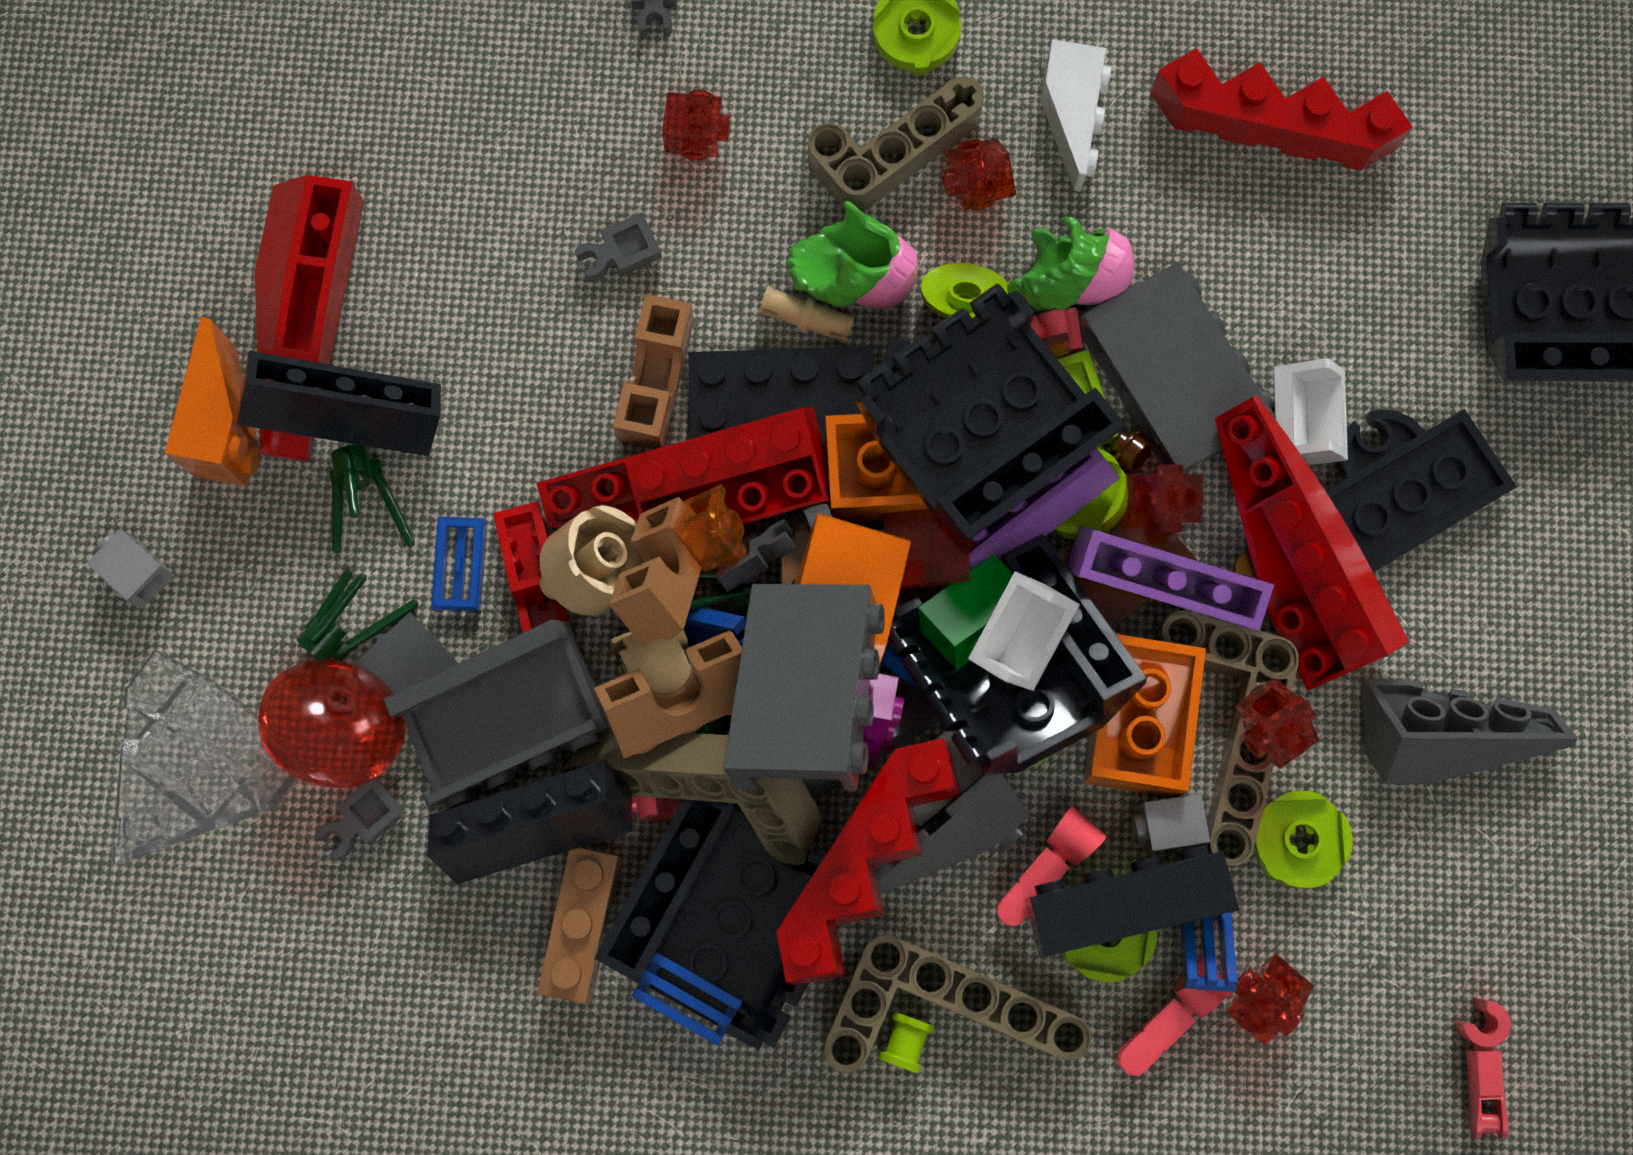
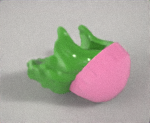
M850 201L843 203L846 214L843 221L829 227L824 226L820 234L811 235L806 240L802 239L790 248L789 255L791 258H788L785 264L790 269L788 273L793 280V288L806 291L814 299L830 303L836 307L847 306L854 302L874 309L894 307L909 295L918 275L919 261L916 250L904 239L896 235L890 227L881 224L874 217L861 212Z
M1065 217L1063 222L1069 228L1070 238L1060 236L1057 239L1050 231L1044 228L1032 230L1031 236L1037 249L1036 264L1027 274L1010 281L1007 285L1008 293H1013L1017 290L1029 306L1040 312L1067 309L1075 303L1099 306L1128 289L1135 266L1132 246L1128 238L1112 228H1101L1092 234H1087L1083 231L1076 218Z

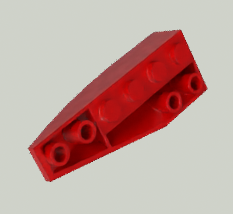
M304 175L273 185L254 270L257 352L330 365L364 201L352 181ZM260 429L261 453L264 456L303 462L310 461L314 437Z
M1253 396L1216 417L1215 422L1256 579L1274 585L1266 612L1278 635L1291 641L1296 647L1299 655L1297 671L1307 691L1384 658L1407 644L1409 640L1342 516L1309 465L1258 396Z
M814 407L798 408L536 483L548 528H560L577 514L601 505L613 507L624 512L637 524L641 513L677 497L682 500L701 526L741 525L830 500L826 450Z

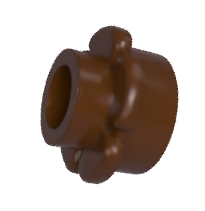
M1137 430L1134 434H1130L1127 431L1122 433L1111 448L1110 454L1114 456L1121 469L1123 468L1130 474L1135 473L1141 468L1153 448V443L1144 438L1145 433L1143 430Z

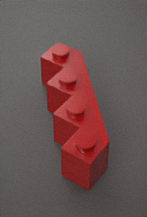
M1197 48L1159 69L1150 91L1151 96L1174 129L1191 133L1194 129L1217 134L1219 135L1218 139L1252 147L1256 143L1281 149L1283 154L1317 161L1319 157L1341 162L1343 167L1362 171L1397 150L1413 128L1388 91L1349 113L1324 76L1285 98L1261 62L1222 84Z
M944 738L894 749L776 932L786 983L798 986L846 975L836 925L884 915L875 866L923 855L913 806L961 796L951 748Z

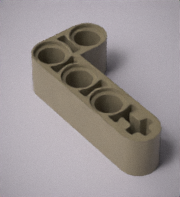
M957 77L949 81L861 148L839 125L822 123L816 126L809 134L808 165L814 175L842 207L845 201H850L862 212L976 127L981 116L984 101L983 89L972 78ZM928 126L935 129L937 134L926 137L920 135L916 130L920 127ZM823 146H833L839 152L833 156L826 157L818 153L817 150ZM893 152L900 155L902 160L891 164L885 162L881 156ZM851 179H860L867 183V186L862 190H852L845 184Z

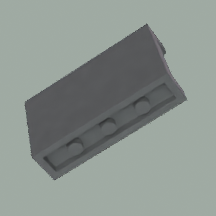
M1178 262L1082 314L1079 322L1081 337L1138 429L1144 431V438L1153 443L1152 452L1172 483L1187 475L1194 466L1223 451L1215 418L1257 395L1276 419L1273 413L1275 407L1271 397L1263 388H1257L1249 375L1250 367L1247 359L1240 350H1233L1224 336L1226 330L1221 318L1215 311L1211 310L1209 312L1200 298L1201 289L1197 280L1191 273H1185Z
M752 584L724 762V770L736 789L756 790L758 778L839 780L846 791H857L859 774H866L868 767V747L866 743H863L865 726L872 725L874 717V702L872 696L869 695L870 680H877L879 674V653L877 649H874L876 634L883 633L885 624L884 607L882 604H877L870 585Z
M549 620L383 699L390 717H403L432 790L431 794L424 797L426 805H444L446 810L458 804L471 802L473 800L471 792L486 786L488 791H493L514 782L513 773L525 767H528L530 772H534L556 763L557 758L555 754L571 747L573 753L587 749L600 742L597 734L610 729L594 691L595 685L568 621Z

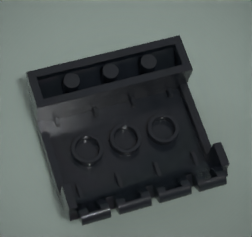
M1502 202L1499 217L1489 218L1480 262L1486 351L1504 381L1633 382V217L1630 218V204L1589 203L1587 216L1583 218V203H1543L1541 216L1537 218L1538 206L1535 202Z
M998 283L969 302L975 317L972 318L964 308H961L932 328L931 333L937 344L933 346L930 340L925 335H922L891 358L898 370L897 372L893 373L886 363H882L856 382L863 396L855 400L877 443L933 515L967 542L1126 426L1096 387L1086 394L1034 331L1031 323L1035 312L1017 290L1007 294Z
M1043 534L1002 554V563L1013 574L1018 572L1039 581L1080 605L1034 691L1005 682L974 662L969 661L956 670L921 633L918 607L922 603L918 597L899 606L894 611L888 637L890 646L897 656H906L902 664L920 692L931 693L926 701L946 731H956L952 735L951 740L968 766H980L984 774L1019 773L1102 729L1147 683L1145 674Z
M683 799L594 959L634 982L640 983L655 953L658 952L743 1001L725 1033L757 1050H760L763 1042L774 1048L791 1018L790 1015L781 1011L784 1003L787 1002L796 1007L809 984L796 986L786 983L776 931L825 856H819L809 851L805 863L801 865L785 864L772 857L766 851L745 814L736 810L735 806L726 802ZM660 967L656 974L725 1014L729 1005L663 967ZM652 984L650 985V989L718 1026V1022Z

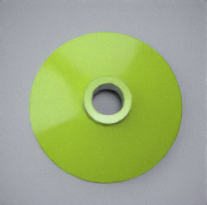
M950 263L930 270L922 280L920 292L925 304L944 318H948L961 308H964L973 318L975 314L969 302L996 283L1000 284L1008 294V282L996 272L979 265Z

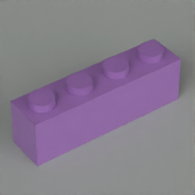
M1096 448L968 542L947 526L926 544L949 577L955 582L992 555H995L1002 562V554L1041 534L1047 536L1118 481L1120 477Z
M1080 525L1067 564L1069 571L1079 577L1260 631L1274 587L1273 584Z

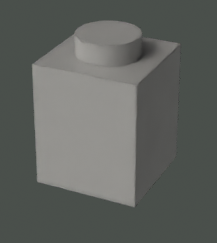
M121 528L115 534H110L103 538L95 547L94 556L87 562L126 601L140 609H143L175 576L144 545Z
M1202 794L1144 802L1136 806L1138 815H1132L1131 822L1136 844H1143L1145 854L1210 843Z

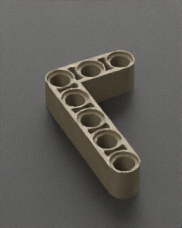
M1178 611L1172 613L1159 625L1155 633V640L1173 643L1169 636V628L1172 625H1180L1189 632L1190 644L1188 646L1206 648L1204 669L1241 679L1206 820L1210 843L1204 844L1207 845L1209 854L1218 852L1216 845L1219 835L1221 833L1232 835L1237 843V852L1232 859L1225 858L1228 868L1244 864L1254 850L1298 668L1299 655L1291 641L1283 637L1190 611ZM1217 638H1226L1234 644L1236 648L1234 659H1225L1217 653L1215 648ZM1265 650L1273 651L1280 657L1282 668L1279 673L1272 672L1264 666L1262 654ZM1254 695L1262 696L1269 702L1271 714L1268 719L1260 718L1252 711L1251 699ZM1242 741H1250L1258 747L1260 759L1256 765H1250L1241 758L1239 751ZM1233 786L1239 787L1247 793L1249 804L1244 812L1235 810L1229 803L1228 793Z
M610 729L597 734L600 740L599 743L587 749L572 752L563 768L562 773L581 768L589 763L605 760L632 790V796L738 803L766 851L772 857L785 864L801 865L805 863L823 820L821 812L802 779L758 778L756 790L736 789L724 770L729 735L681 734L658 744L647 753L634 754L624 759Z
M880 935L869 941L861 954L825 1040L824 1053L830 1067L837 1072L852 1073L863 1067L897 988L1060 1059L1071 1061L1084 1056L1090 1048L1092 1037L1086 1022L1071 1013L895 936ZM880 943L891 944L898 952V963L889 972L877 970L871 962L872 950ZM929 962L939 966L943 973L941 986L932 992H927L920 988L916 979L920 966ZM974 982L983 985L988 993V1001L985 1007L975 1012L967 1009L962 1000L963 990L967 985ZM865 988L874 991L879 997L880 1003L877 1012L867 1018L856 1015L851 1005L854 994L860 989ZM1022 1002L1031 1008L1033 1021L1029 1028L1018 1032L1009 1024L1008 1013L1013 1005ZM1069 1022L1078 1031V1042L1073 1049L1061 1051L1055 1044L1054 1034L1058 1026ZM843 1035L853 1036L860 1044L858 1058L848 1064L838 1062L832 1055L834 1041Z

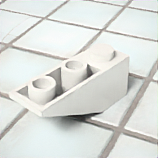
M1052 39L1047 58L1041 103L1073 190L1081 192L1085 177H1094L1098 150L1090 148L1092 135H1100L1105 108L1097 107L1099 93H1107L1111 66L1104 65L1106 48Z

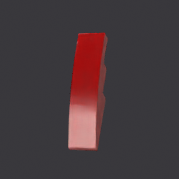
M539 501L493 513L509 586L516 603L522 633L549 620H560L569 622L575 636L569 610L557 600L548 598L540 587V579L542 577L540 553L549 535Z

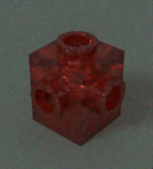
M692 90L688 94L667 92L662 130L665 153L681 154L682 157L694 161L706 160L708 157L719 158L721 142H729L731 115L723 114L722 97L714 96L712 93L703 90Z
M996 137L984 141L977 139L968 140L960 143L957 149L944 152L947 169L941 171V177L945 192L948 197L954 196L964 211L968 209H986L991 207L995 201L1016 195L1009 152Z
M1154 465V474H1127L1128 499L1126 522H1153L1154 532H1182V522L1202 523V505L1204 500L1202 492L1203 475L1183 474V465Z
M1273 678L1235 705L1246 730L1242 734V739L1246 746L1257 758L1265 756L1280 769L1319 742L1312 723L1316 716L1311 706L1303 697L1294 694L1276 678Z
M1275 953L1258 970L1253 971L1249 967L1238 977V984L1234 992L1236 995L1226 1013L1235 1019L1245 1031L1250 1032L1266 1045L1279 1032L1287 1036L1298 1026L1304 1017L1302 1010L1314 985Z

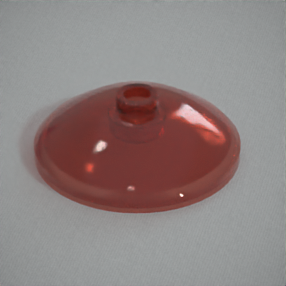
M338 660L306 661L280 673L266 688L257 716L258 731L262 744L271 758L281 768L302 781L331 788L361 785L383 774L393 764L401 750L405 738L406 724L403 717H390L383 699L393 695L394 692L384 681L360 666ZM332 702L340 703L345 707H338Z

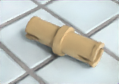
M771 286L767 287L759 310L760 315H766L798 326L797 331L806 334V331L810 330L839 340L844 344L847 342L855 315H849L817 304V299L808 296L807 300L773 289Z

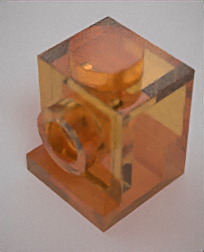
M722 484L683 501L673 528L674 533L705 572L721 565L730 566L738 562L747 550L742 543L745 532L743 522L737 512L730 510L725 504L724 499L727 491Z

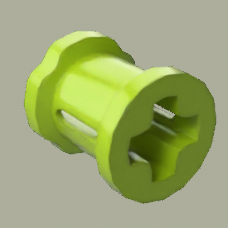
M894 1011L892 1019L895 1021V1025L887 1049L880 1052L878 1059L920 1074L922 1066L918 1061L927 1035L934 1032L935 1026Z

